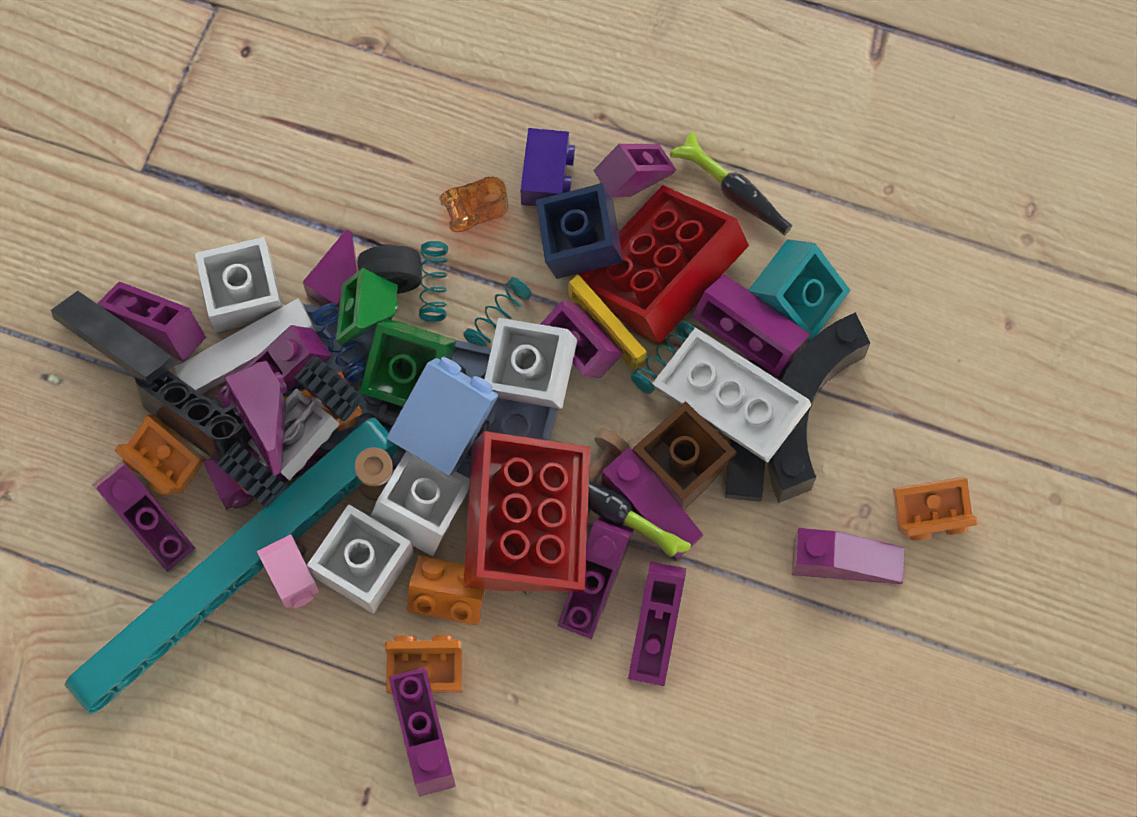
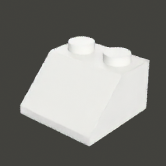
M406 451L376 501L370 517L411 541L412 546L433 556L469 491L470 479L456 471L448 476Z

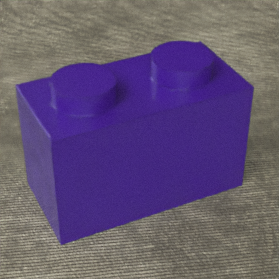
M528 128L520 189L521 205L537 206L536 200L571 191L572 176H566L567 165L574 166L576 146L569 145L568 131Z

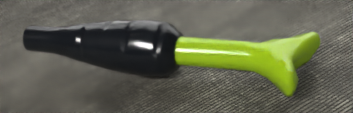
M690 132L687 135L684 146L675 147L670 152V158L686 159L698 164L721 183L723 195L746 212L771 225L784 236L791 230L793 225L781 216L750 180L737 172L728 173L702 151L695 132Z
M589 480L588 507L599 517L613 525L625 523L656 542L665 554L670 557L676 553L689 551L691 547L689 542L680 539L674 534L663 531L634 513L629 500L620 494Z

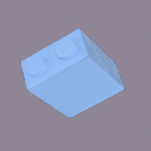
M442 357L441 360L435 358L427 363L386 439L450 476L460 467L499 394L492 391L493 386L486 380L477 376H473V378L468 377L460 372L461 367L457 363Z

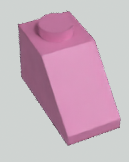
M291 534L257 551L286 609L291 606L298 608L313 600V595L318 593L319 590Z

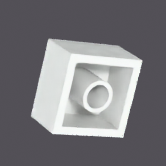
M265 237L195 253L208 316L216 333L251 325L283 307Z
M498 318L484 380L493 386L492 391L499 394L498 398L562 409L577 339L568 329Z
M348 504L307 564V567L313 578L374 614L413 556L414 551L411 541Z

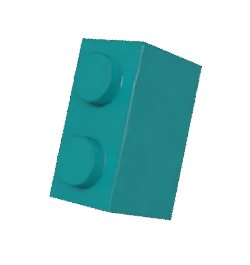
M787 239L748 291L811 334L807 340L809 342L820 332L850 292V289L816 243Z

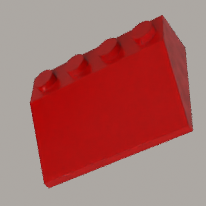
M662 185L619 231L624 263L578 275L618 319L635 332L660 344L701 299L705 290L727 271L749 247V244L737 218Z
M484 431L472 443L463 587L495 591L582 592L585 590L590 467L589 446Z

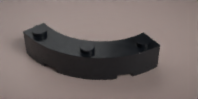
M856 312L839 319L811 339L797 354L781 381L809 399L811 406L767 463L771 485L778 503L812 490L816 475L811 464L807 444L809 411L816 396L828 381L850 365L865 359L870 341Z

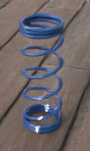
M334 303L326 304L313 313L312 319L316 325L324 326L321 330V337L331 339L328 344V350L338 353L335 363L339 366H346L342 373L348 383L357 382L363 379L367 363L358 364L346 373L345 371L349 366L361 362L364 356L355 358L349 364L338 363L339 355L342 352L353 349L357 346V343H350L339 351L331 349L330 345L336 339V335L334 337H325L323 331L326 326L338 322L339 316L336 315L339 308ZM334 309V310H333L332 312H330L329 314H327V315H325V316H323V317L318 318V317H319L320 315H322L323 313H325V312H327V311H329V310ZM364 369V370L361 371L360 373L351 376V375L354 374L355 372Z

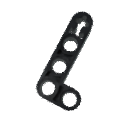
M166 371L150 385H146L135 377V383L143 407L218 462L236 442L248 452L253 449L247 444L252 437L233 404H230L223 410L170 371Z

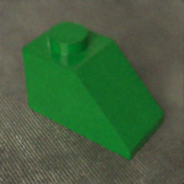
M364 268L344 282L341 291L336 342L342 345L375 330L378 323L392 319L398 309V302L396 301L398 285Z

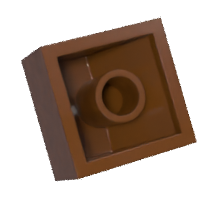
M686 401L632 448V451L656 474L683 510L709 488L737 453Z

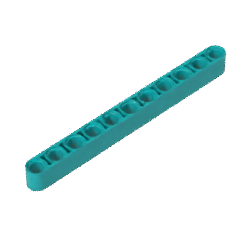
M370 418L362 423L283 491L268 508L262 509L74 671L64 685L88 714L101 710L265 567L257 553L258 550L290 534L294 541H296L362 483L355 472V461L363 450L376 447L386 451L392 457L397 452L399 446L386 439L389 432L376 418Z

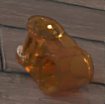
M488 176L464 186L451 188L439 197L441 205L447 209L451 220L449 227L453 232H463L478 224L499 218L507 212L509 206L506 186L501 179L494 176ZM490 194H497L500 196L495 201L485 200V197Z

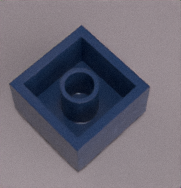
M604 183L536 200L545 263L556 279L624 263L614 201Z

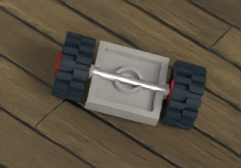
M315 355L294 377L313 396L309 399L296 388L284 401L286 417L281 473L288 480L304 467L307 460L322 443L329 439L332 432L339 425L322 408L325 406L345 422L364 401V398L340 374ZM252 438L247 444L260 454L258 456L260 461L236 442L218 461L217 465L248 495L251 494L263 506L268 508L287 485L265 467L267 463Z

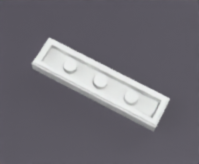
M297 298L174 368L182 381L203 394L225 382V377L244 369L290 325L313 328L314 331L316 329L303 303Z

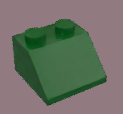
M392 319L378 323L360 393L404 407L427 363L435 358L441 360L442 357L452 360L457 340Z

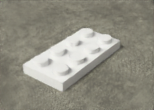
M696 327L652 383L658 391L679 405L686 401L708 424L767 463L811 406L809 399Z

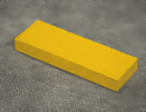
M579 275L570 280L568 297L571 301L580 304L624 352L621 357L632 370L645 365L647 351Z

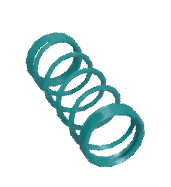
M427 241L421 245V255L426 259L421 263V271L426 274L422 277V280L427 276L444 278L448 275L445 272L428 273L423 269V264L428 261L435 263H445L448 261L444 257H436L448 253L447 244L440 241ZM433 247H434V248H442V249H444V250H441V251H430V250H426V249H427V248H433ZM424 254L435 257L427 258L426 256H424ZM421 281V286L425 290L420 293L419 298L425 305L419 309V317L429 322L444 320L447 312L439 307H445L447 304L439 301L428 303L422 299V294L426 291L446 292L447 289L445 287L428 288ZM435 312L441 315H428L424 313Z
M511 277L504 286L507 295H495L494 299L497 307H485L487 319H475L474 323L478 331L467 328L463 333L467 342L487 347L486 342L480 337L482 336L488 343H492L477 326V320H484L496 328L497 325L487 314L488 308L496 309L502 312L508 319H512L499 306L497 302L498 296L506 297L516 306L522 308L521 304L509 294L507 290L508 284L518 296L526 300L532 296L530 288L520 279Z
M681 321L677 325L679 335L669 334L667 336L669 347L664 345L657 346L656 353L658 358L647 357L645 360L647 369L637 368L631 374V380L641 391L646 394H652L655 388L647 377L637 371L643 370L656 379L658 376L651 371L648 359L657 360L665 367L667 363L661 359L658 352L659 348H666L675 355L676 351L670 345L669 337L675 336L685 342L690 335L687 331L692 333L695 329L691 324Z

